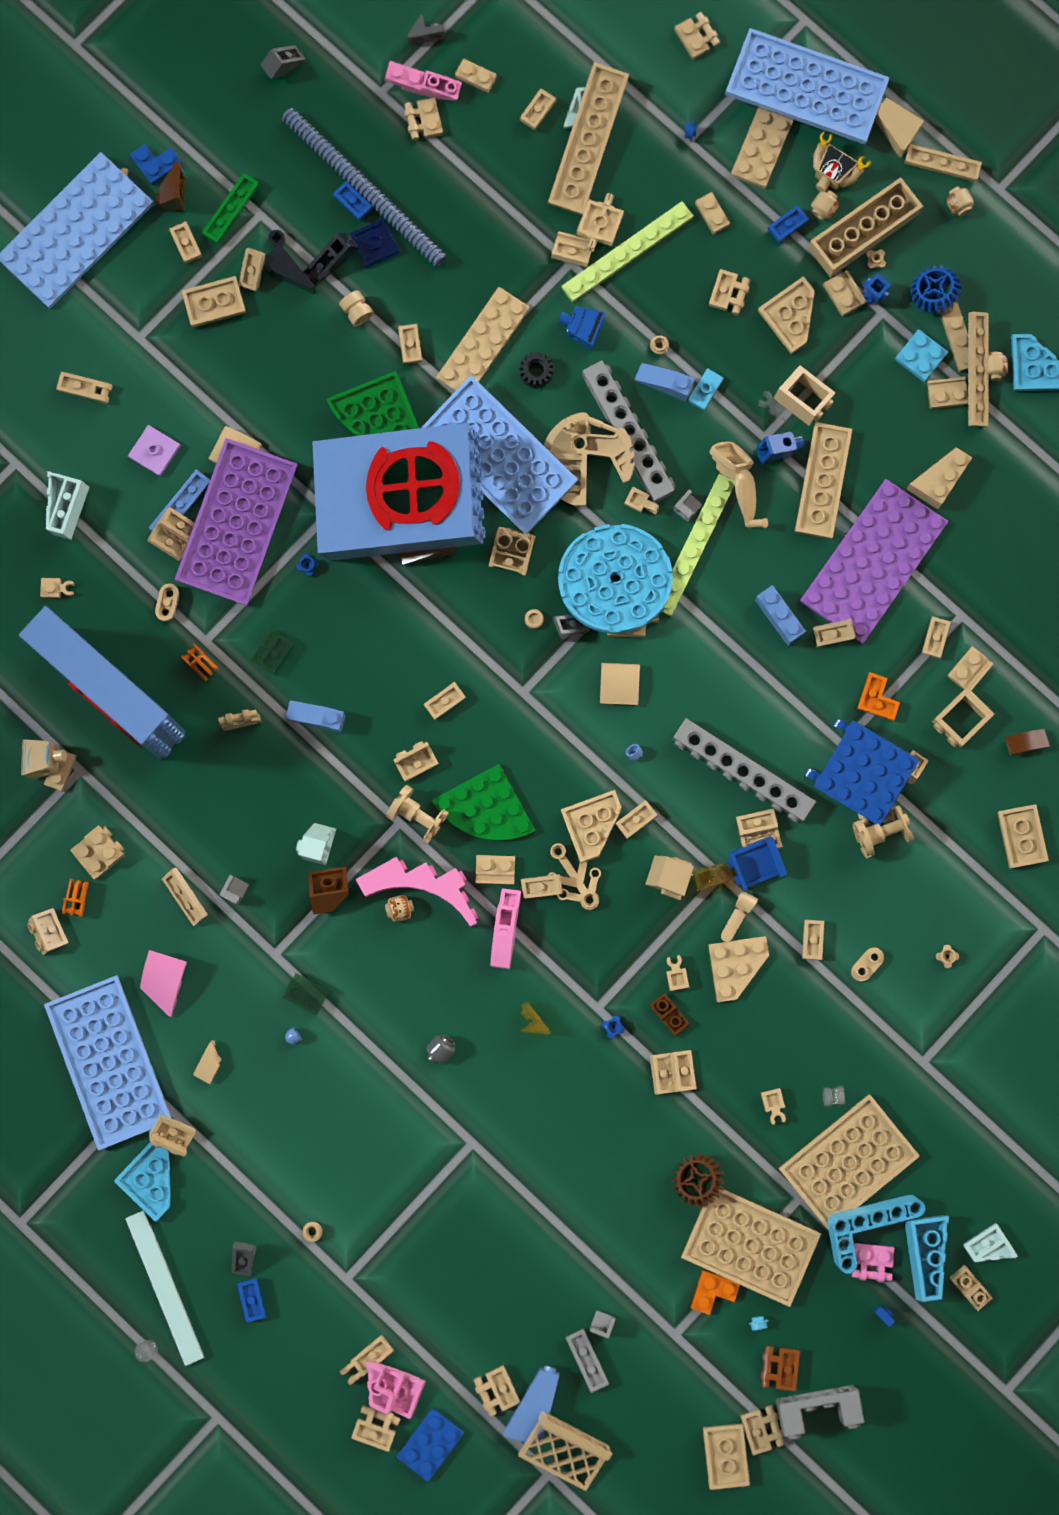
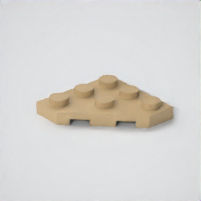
M804 276L758 308V312L790 354L803 347L808 339L815 291Z
M615 790L561 809L581 864L600 856L622 810Z
M766 936L708 945L717 1002L737 1000L769 956Z

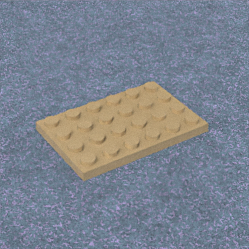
M868 1094L778 1169L828 1230L827 1222L832 1214L858 1208L920 1156L871 1095Z
M718 1190L717 1193L720 1194V1198L714 1196L715 1203H711L708 1200V1206L702 1207L681 1258L790 1307L821 1233L731 1192Z

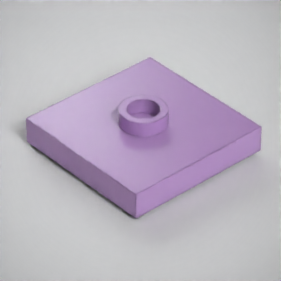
M148 425L128 457L156 475L161 476L181 445Z

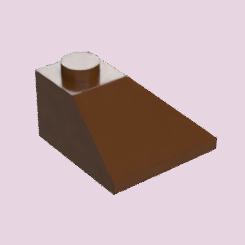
M175 162L160 185V193L156 195L157 205H160L162 211L185 210V174L180 162Z
M346 866L308 872L309 898L313 915L333 912L348 895Z

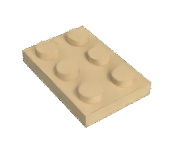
M236 276L182 290L192 328L246 313Z
M1036 804L997 812L1009 869L1049 861Z
M743 1424L703 1427L709 1489L750 1486Z

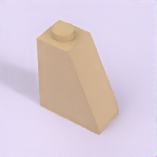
M887 97L883 103L880 102L874 119L897 155L901 158L924 122Z

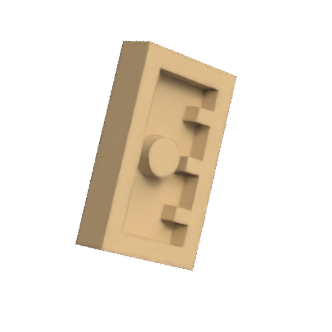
M54 908L33 915L28 920V929L31 934H34L36 938L35 945L38 951L42 952V955L68 944Z

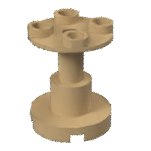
M406 785L400 791L398 798H395L386 817L393 821L400 814L410 822L413 819L428 828L423 838V842L428 844L432 837L437 834L440 829V823L446 819L449 813L443 809L436 819L432 818L420 810V804L410 799L413 788Z
M900 805L894 807L896 821L883 826L875 824L866 828L861 820L853 822L852 827L857 843H860L862 847L860 849L866 859L875 855L873 846L884 842L885 837L901 831L907 843L914 840L913 833L907 826L910 824L909 818L906 813L903 814Z

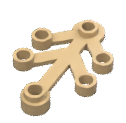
M559 843L554 844L550 850L551 856L560 861L570 878L560 876L561 884L577 887L581 893H570L566 889H562V891L566 892L567 896L561 898L558 894V899L580 902L581 906L587 910L595 909L599 904V896L595 891L601 871L598 868L590 870L591 880L587 890L583 882L589 861L580 863L578 873H576L565 856V847ZM555 849H561V855H556L554 853ZM597 870L599 872V876L593 877L591 874L592 871ZM551 872V873H549L547 876H549V875H557V874ZM592 897L593 903L588 904L586 898Z

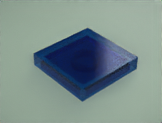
M384 218L350 233L353 241L359 246L357 251L366 268L400 253Z

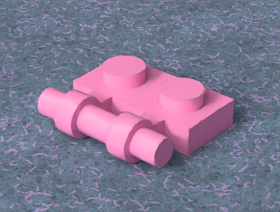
M854 1243L857 1264H860V1270L852 1272V1277L864 1281L866 1279H874L877 1282L892 1281V1273H885V1267H893L894 1247ZM867 1265L878 1266L877 1272L867 1271Z

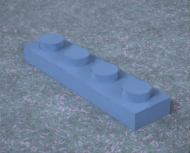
M196 469L149 526V529L153 531L168 507L185 516L208 488L210 479Z

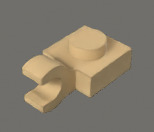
M632 487L624 505L640 513L645 508L656 515L659 510V505L648 500L649 494L635 487Z

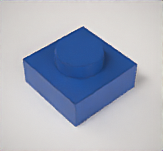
M878 1305L873 1310L888 1327L895 1322L891 1318L893 1313L886 1306L882 1308Z

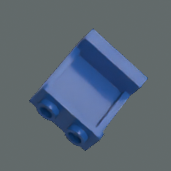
M772 836L728 853L730 858L727 859L730 869H734L737 876L734 879L737 887H742L744 891L748 890L747 887L777 875L780 877L787 875Z

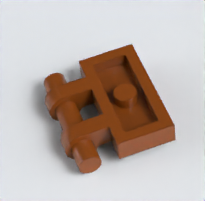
M766 1346L765 1354H763L764 1369L761 1372L762 1387H770V1380H776V1389L796 1391L800 1350L779 1347V1355H773L774 1347ZM772 1362H778L777 1374L771 1373Z

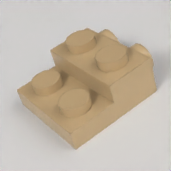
M100 825L95 827L80 843L70 850L94 880L98 879L125 856L122 852L124 850L122 845L118 841L114 842L111 839L112 833L106 826L102 828Z

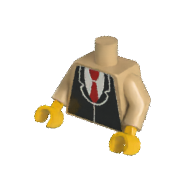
M825 131L820 135L821 143H818L813 155V168L816 171L815 177L819 179L816 188L820 192H825L829 186L837 190L839 187H846L855 183L863 173V168L871 165V161L863 165L862 161L866 156L860 157L857 162L831 144L827 146L826 143L832 139V135L830 134L829 140H824L823 134Z

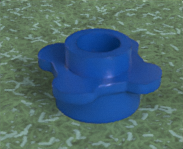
M694 120L685 125V138H689L690 142H692V137H696L697 126L693 125Z
M304 554L296 568L298 571L305 572L307 576H312L313 570L319 565L317 559L309 557L308 554Z
M613 1016L611 1020L602 1023V1027L607 1031L608 1038L612 1039L618 1033L622 1034L625 1031V1027L621 1025L618 1016Z

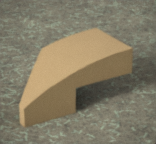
M213 1040L209 1043L193 1074L209 1084L213 1081L221 1061Z

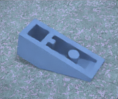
M642 363L634 381L686 402L695 379L677 371Z
M290 700L285 719L341 733L346 715L343 711Z

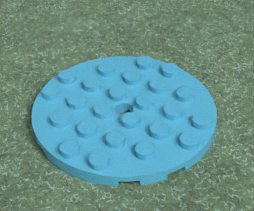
M625 524L601 525L577 537L565 551L560 562L558 575L560 594L569 612L585 626L605 633L630 632L654 620L668 602L673 581L671 563L662 545L647 532ZM617 574L621 577V580L612 583L610 577Z

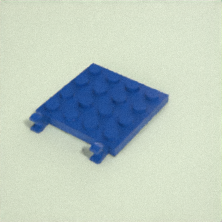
M837 718L834 726L845 731L840 743L821 774L812 768H808L804 775L816 781L815 788L871 822L881 826L920 759L852 720L851 724H848L842 719Z

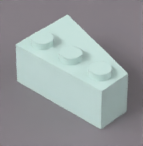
M47 471L49 485L47 488L46 530L55 536L71 540L89 486L81 480Z
M314 823L303 835V839H299L296 847L298 855L304 860L326 866L336 829Z

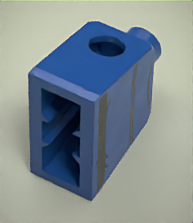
M576 307L573 315L562 312L559 323L568 326L566 336L589 350H593L606 313Z
M792 432L765 436L756 447L761 465L791 457L797 449L804 448L803 438H794Z

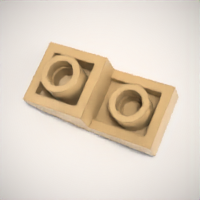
M965 1265L950 1277V1280L977 1311L992 1299L991 1295Z

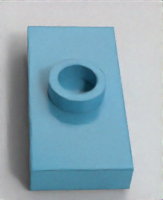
M707 368L689 397L688 402L704 411L723 381V377Z

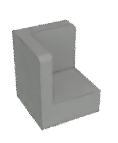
M690 490L674 506V511L687 522L702 507V504L691 495L692 491Z
M229 875L219 895L239 905L249 884Z
M596 1310L590 1331L609 1338L615 1317Z

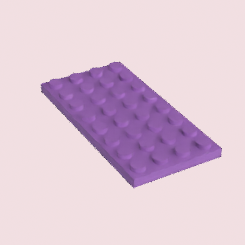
M225 438L175 581L247 606L297 468V463Z
M885 479L800 602L830 623L851 619L856 636L855 640L863 644L948 521Z

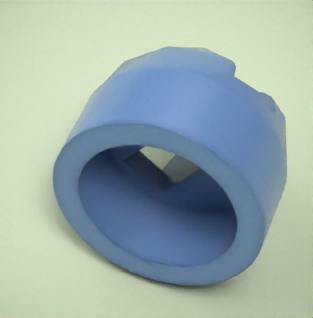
M632 744L627 748L626 755L631 760L638 761V758L642 757L643 751L638 744Z
M294 1027L288 1030L285 1035L286 1041L290 1044H296L302 1040Z

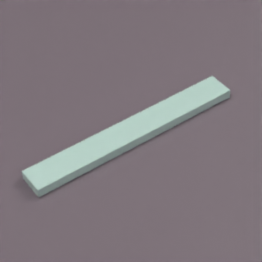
M143 1210L125 1218L185 1366L204 1358L146 1212Z

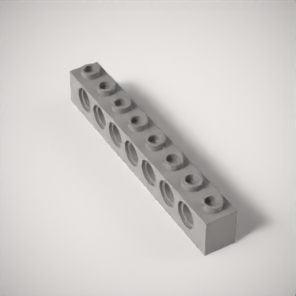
M600 361L584 369L582 377L609 425L617 429L624 428L626 430L631 428L635 431L633 435H629L633 443L630 452H635V458L631 460V463L635 462L634 470L647 494L650 495L651 501L658 503L674 494L675 483L671 477L668 478L665 474L667 471L662 461H658L655 447L649 445L646 431L640 429L637 415L635 412L631 413L627 397L621 395V387L618 381H614L611 377V368L608 364L605 365L603 361ZM605 380L608 384L602 387L598 385V382ZM614 396L617 401L610 403L607 401V398ZM623 412L626 417L619 419L616 417V414ZM640 444L644 447V449L642 451H636L634 449V446ZM646 460L651 461L653 466L647 468L643 465V462ZM659 477L662 482L655 484L652 482V478Z
M685 718L672 739L678 748L682 750L688 749L691 751V756L697 760L702 758L708 762L706 764L708 767L715 771L719 769L723 772L725 778L730 781L736 780L740 783L739 786L748 792L749 790L755 792V797L763 802L769 801L772 803V808L778 812L783 810L789 814L788 818L796 823L804 821L816 802L687 718ZM692 736L697 737L699 744L691 745L689 738ZM713 747L716 752L715 755H707L705 748ZM728 757L731 759L732 764L724 766L721 759ZM738 768H746L748 775L745 777L740 776ZM754 779H763L764 786L757 787L754 784ZM777 788L780 791V797H772L770 790ZM787 799H794L796 801V807H788L786 803Z

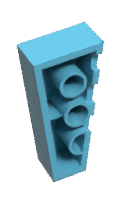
M940 1215L904 1221L915 1297L918 1301L942 1299L943 1266L946 1256L945 1242L947 1241L946 1230L949 1216Z

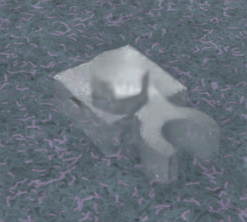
M764 391L763 396L767 397L768 401L759 400L758 404L762 407H770L768 413L785 421L790 411L772 398L769 392Z

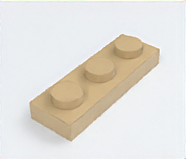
M178 869L170 870L162 880L191 924L195 926L207 917L208 914Z

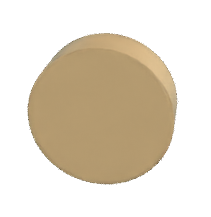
M532 609L526 613L525 623L529 628L538 629L542 626L544 617L539 610Z

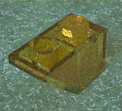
M728 862L692 872L697 892L734 881Z

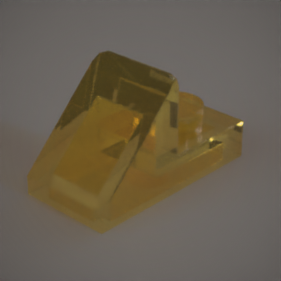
M525 1002L521 1006L523 1008L521 1013L527 1021L531 1019L533 1022L521 1030V1032L550 1034V1030L530 1004Z

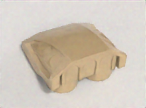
M499 527L489 566L526 575L535 536L529 533L525 535L519 530Z

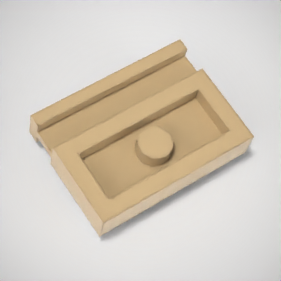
M558 231L551 258L587 267L592 253L591 248L590 251L587 250L590 240Z
M848 270L823 284L842 317L859 306L866 304V300Z
M965 377L927 382L930 409L968 405Z
M972 646L947 676L961 688L965 689L968 687L972 690L994 663L990 662Z
M476 855V884L514 885L515 856Z

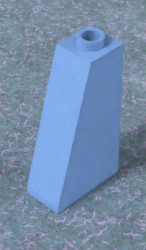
M545 1366L544 1369L540 1368L506 1425L503 1437L526 1442L539 1422L538 1417L540 1413L544 1411L550 1415L559 1378V1372H556V1368ZM541 1428L537 1434L538 1440L544 1439L546 1430Z

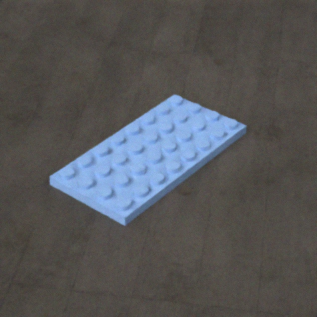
M750 28L725 95L865 144L889 77Z
M100 152L0 253V262L51 309L154 205V202Z
M471 375L421 427L468 423L479 433L480 444H478V451L481 454L479 470L482 473L480 489L525 535L536 526L578 481L548 449Z
M117 975L44 1004L98 1150L151 1130L160 1114L171 1118Z

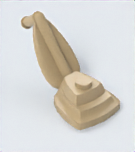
M720 442L713 445L709 453L712 455V459L716 461V469L723 476L735 480L736 495L744 517L745 526L748 528H766L768 526L766 518L753 520L756 512V487L753 475L748 471L754 463L753 460L733 442Z

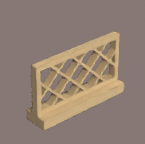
M542 1411L538 1417L539 1422L518 1453L519 1457L586 1491L604 1461H608L612 1456L609 1446ZM541 1428L548 1431L549 1437L538 1440L537 1434ZM563 1439L566 1446L555 1449L553 1441ZM551 1442L552 1450L541 1453L539 1445ZM537 1446L539 1454L532 1456L526 1454L530 1447ZM578 1447L582 1450V1455L571 1457L570 1449ZM567 1450L569 1458L558 1461L556 1453ZM554 1454L555 1463L547 1465L543 1462V1457ZM592 1456L599 1458L596 1464L588 1466L586 1458ZM584 1459L586 1467L574 1470L573 1462ZM571 1464L572 1471L566 1473L560 1471L559 1466ZM587 1472L588 1477L584 1483L577 1480V1474Z

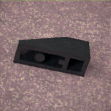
M337 233L303 272L313 285L317 286L347 261L359 246L347 233Z
M281 244L265 255V264L263 266L269 274L273 273L276 278L309 293H316L313 283Z

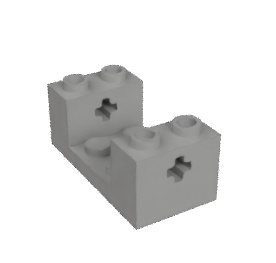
M854 1385L775 1399L782 1433L785 1437L788 1436L789 1439L800 1438V1434L805 1433L800 1410L803 1408L804 1411H811L816 1409L815 1406L823 1405L824 1408L835 1406L836 1403L839 1420L844 1426L856 1428L860 1426L859 1423H864L859 1392Z

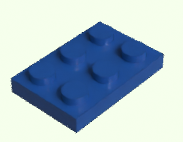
M432 1408L399 1452L397 1458L428 1482L462 1437L464 1431L436 1409Z

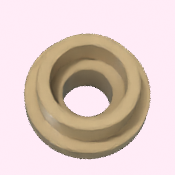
M655 336L650 342V348L655 354H664L669 348V342L664 336ZM661 343L663 347L657 348L656 344Z
M316 1222L307 1223L303 1228L304 1238L309 1242L319 1240L322 1236V1227ZM311 1228L316 1230L315 1235H310L309 1230Z

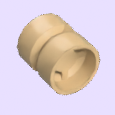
M358 290L346 295L339 303L343 311L349 314L348 318L353 326L365 323L374 314L370 306L364 303L365 299Z

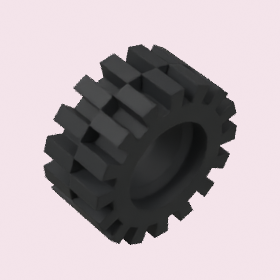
M531 352L529 356L528 354L525 355V359H522L520 364L521 380L524 381L525 385L529 384L531 388L533 386H536V389L539 386L545 387L546 383L549 384L550 379L553 377V363L551 359L547 358L544 353L541 355L540 352H537V354ZM540 364L544 368L543 374L537 377L531 375L529 372L531 365Z

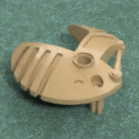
M585 412L571 415L559 422L551 430L544 443V447L578 479L576 484L561 498L569 504L586 506L587 455L611 458L623 483L630 481L635 462L631 463V460L635 458V452H630L633 443L626 430L607 425L600 420L590 417ZM590 424L599 428L602 427L616 434L613 436L591 434ZM583 439L585 445L578 449L576 446L577 442Z

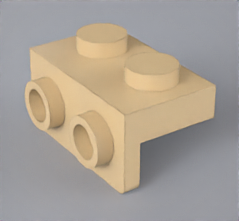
M423 741L415 744L413 750L409 752L404 750L398 753L394 759L405 782L439 765L428 742L423 743Z
M160 1114L149 1132L150 1142L158 1148L162 1147L169 1150L174 1155L185 1157L187 1154L186 1148L195 1135L196 1130L193 1127Z

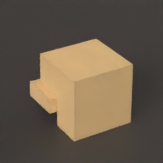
M655 855L645 885L662 890L661 894L681 900V896H685L694 866H692V863L676 857L670 858Z

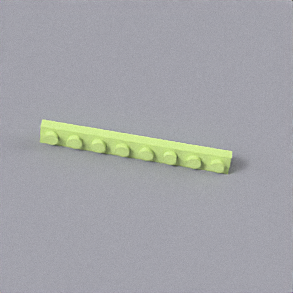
M680 202L562 285L563 291L572 302L576 301L693 218L692 213L683 202Z
M721 474L718 475L672 570L671 594L661 611L662 613L670 617L672 616L735 486L734 480Z

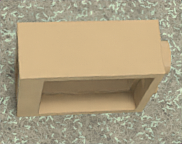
M799 366L778 389L774 399L809 426L813 421L817 422L821 418L823 409L828 410L834 402L832 398L835 392L802 366ZM798 381L823 400L815 410H812L789 392Z
M966 687L932 722L934 723L933 727L940 734L944 733L948 737L947 741L953 747L961 748L994 713ZM961 699L982 718L963 739L942 720Z

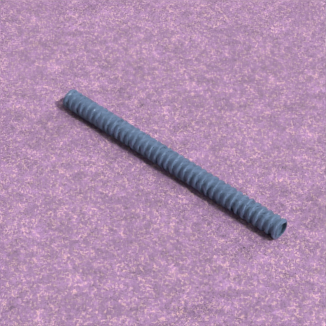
M294 108L288 109L284 113L282 120L300 138L303 137V141H307V144L311 145V148L315 149V152L319 153V156L323 157V160L327 161V164L331 165V168L335 169L345 181L347 180L353 188H356L355 190L360 192L359 194L364 196V199L368 200L372 207L376 208L377 212H380L381 216H384L394 228L397 227L396 230L398 232L401 231L400 234L402 236L405 235V239H409V242L413 243V246L417 247V250L421 251V254L425 255V258L429 259V262L433 263L434 267L440 266L445 261L446 254L442 253V250L438 249V246L434 245V242L430 241L416 225L413 226L414 223L412 221L409 222V218H405V215L401 214V211L397 210V207L393 206V203L389 202V199L385 198V195L381 194L371 182L368 183L369 180L367 178L364 179L365 176L363 174L360 175V171H356V167H352V164L348 163V160L344 159V156L340 155V152L336 151V148L332 147L331 143H328L310 123L307 124V120H303L304 118L299 116L300 114L295 112Z

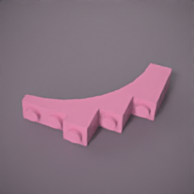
M395 857L356 879L365 897L394 888L423 890L437 895L452 904L463 915L470 927L478 924L476 921L479 918L474 908L469 909L467 902H469L467 895L464 891H459L465 887L464 882L467 881L462 870L458 872L455 868L435 879L434 876L437 873L432 865L428 866L427 863H424L405 873V870L408 868L403 859L399 861Z

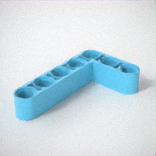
M906 1195L832 1214L828 1218L827 1224L835 1264L846 1274L854 1272L857 1267V1260L852 1238L853 1233L918 1218L924 1214V1203L914 1195ZM916 1203V1207L911 1209V1205ZM898 1207L897 1212L892 1214L893 1209ZM879 1212V1216L873 1219L874 1214ZM857 1217H861L858 1223H854ZM842 1221L841 1226L836 1228V1224ZM845 1240V1244L839 1247L840 1242ZM845 1259H849L847 1264L842 1265Z

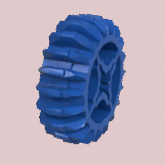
M933 265L930 270L926 267V272L924 273L919 271L920 277H914V283L911 284L912 289L910 291L918 309L921 308L924 313L927 310L930 314L936 311L938 315L940 310L947 312V307L953 309V303H958V297H961L962 294L961 281L956 272L951 271L949 267L944 269L942 265L939 268ZM927 285L928 288L925 290V293L922 294L924 287ZM951 285L949 292L945 294L947 287Z

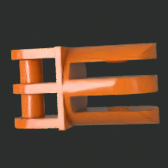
M194 643V647L191 650L188 649V653L185 656L182 655L181 658L206 682L208 678L197 666L200 665L210 676L214 673L202 662L204 659L216 671L219 668ZM199 651L200 654L196 657L194 654ZM193 657L194 660L190 663L188 660Z
M70 879L66 898L63 899L62 914L70 913L71 916H74V914L79 915V917L83 916L89 882L85 881L82 886L81 880H77L75 883L74 879ZM69 901L72 902L71 908L67 907ZM77 903H81L80 909H76Z

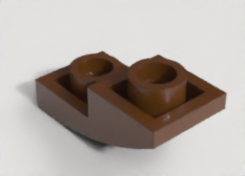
M1045 729L1005 737L1010 756L1027 754L1030 751L1044 750L1050 747Z
M665 993L649 1005L675 1037L690 1026V1023Z

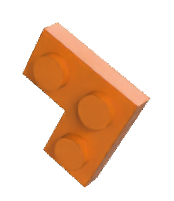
M869 672L857 709L894 721L900 702L882 696L888 678Z
M702 1270L691 1309L710 1315L715 1296L735 1302L740 1284L723 1276Z

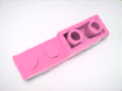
M392 61L389 62L384 81L399 85L402 90L411 93L457 101L462 84L460 81L430 71L424 73Z
M502 889L493 935L491 967L510 969L521 891Z

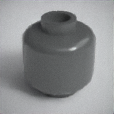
M445 1034L436 1035L426 1047L428 1059L435 1064L437 1062L441 1064L446 1063L455 1052L454 1041Z

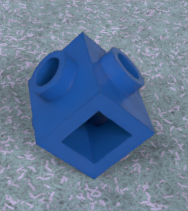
M876 273L872 279L869 277L863 284L864 290L862 294L864 299L875 305L880 301L883 303L890 295L888 291L891 284L887 279Z

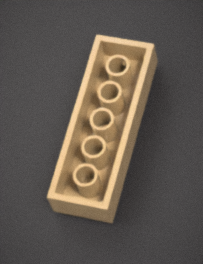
M900 177L812 239L808 249L827 274L832 277L920 215L923 205Z

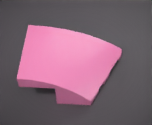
M149 950L140 988L168 1016L172 1017L187 962Z
M368 1361L366 1368H368L369 1378L367 1382L370 1391L369 1406L385 1414L394 1411L411 1419L426 1381L404 1371Z

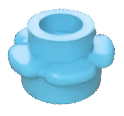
M763 1316L752 1318V1322L749 1325H751L752 1330L767 1328L768 1320H764Z

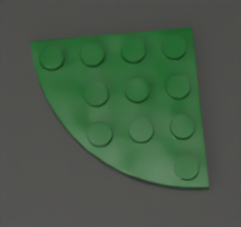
M397 371L326 399L335 416L348 430L357 436L419 428Z
M499 764L432 799L439 812L444 809L449 813L446 817L448 822L464 833L477 838L493 841L510 840L536 832Z

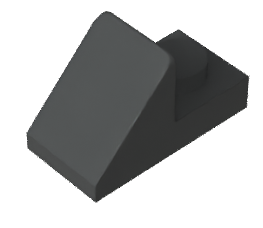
M423 15L418 18L408 33L409 46L445 39L444 25L431 24L429 27H425Z
M572 614L555 616L553 618L561 640H565L571 635L585 634L590 631L589 627L579 622Z
M234 1242L231 1273L251 1277L256 1251L255 1245Z

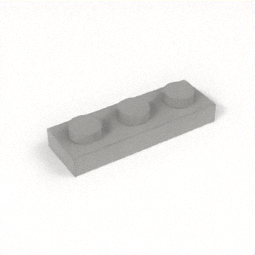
M584 1329L566 1336V1340L590 1392L592 1393L609 1385Z

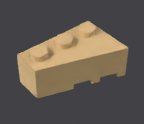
M955 448L911 482L907 490L939 509L972 457Z

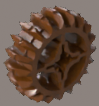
M700 1153L697 1154L696 1158L692 1154L689 1156V1160L683 1158L684 1165L678 1163L677 1166L680 1170L673 1171L674 1174L678 1175L677 1178L672 1179L673 1182L678 1183L673 1186L674 1190H679L676 1194L677 1197H682L681 1201L683 1203L688 1201V1205L691 1207L695 1203L697 1208H700L701 1204L707 1207L708 1200L711 1203H715L713 1197L720 1198V1194L717 1192L718 1190H724L720 1186V1183H725L724 1179H720L724 1172L718 1171L721 1165H715L716 1160L714 1158L710 1159L708 1155L702 1157ZM698 1165L707 1166L711 1174H702ZM691 1170V1176L685 1180L687 1173ZM698 1177L703 1178L699 1181V1184L695 1183L698 1181ZM712 1181L711 1188L707 1192V1184ZM695 1187L700 1196H692L686 1188Z

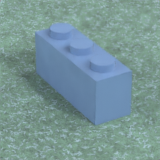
M773 585L757 595L756 603L787 646L804 636L805 629Z

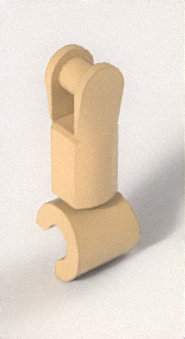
M743 890L741 891L735 905L738 909L733 911L721 933L723 941L729 942L732 940L746 915L744 912L748 914L757 903L758 899Z

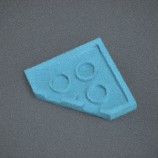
M1012 334L1013 391L1059 390V361L1056 359V356L1046 347L1044 348L1032 334Z
M150 1142L114 1182L155 1222L171 1207L170 1151L162 1147L158 1148Z

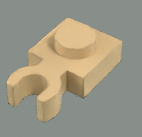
M41 578L40 597L61 599V593H64L66 596H74L73 592L67 591V587L75 586V583L66 581L61 584L62 580L60 578Z
M680 955L677 956L678 962L676 964H672L670 957H667V964L672 970L666 972L670 991L689 988L686 968L680 969L682 962Z
M781 1089L762 1092L761 1097L765 1112L771 1111L772 1113L770 1116L772 1125L775 1124L774 1118L777 1115L781 1117L782 1122H785V1115L780 1112L781 1108H785Z

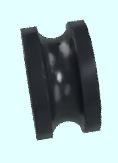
M273 230L268 235V240L274 248L279 244L282 246L285 244L286 239L282 231ZM275 235H279V237H282V239L279 240V243H275L274 240L272 241V239L275 238Z

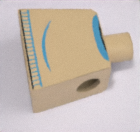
M23 740L21 775L29 779H36L56 773L59 770V762L66 761L67 759L66 751L59 750V746L50 741Z

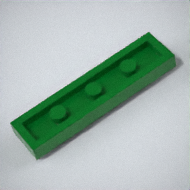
M243 173L202 231V235L218 245L260 186L259 182Z

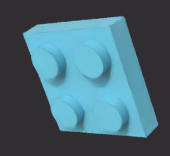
M918 329L895 357V360L925 382L947 355L948 351Z

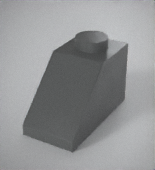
M295 45L270 50L261 66L271 79L284 77L302 64L306 58Z

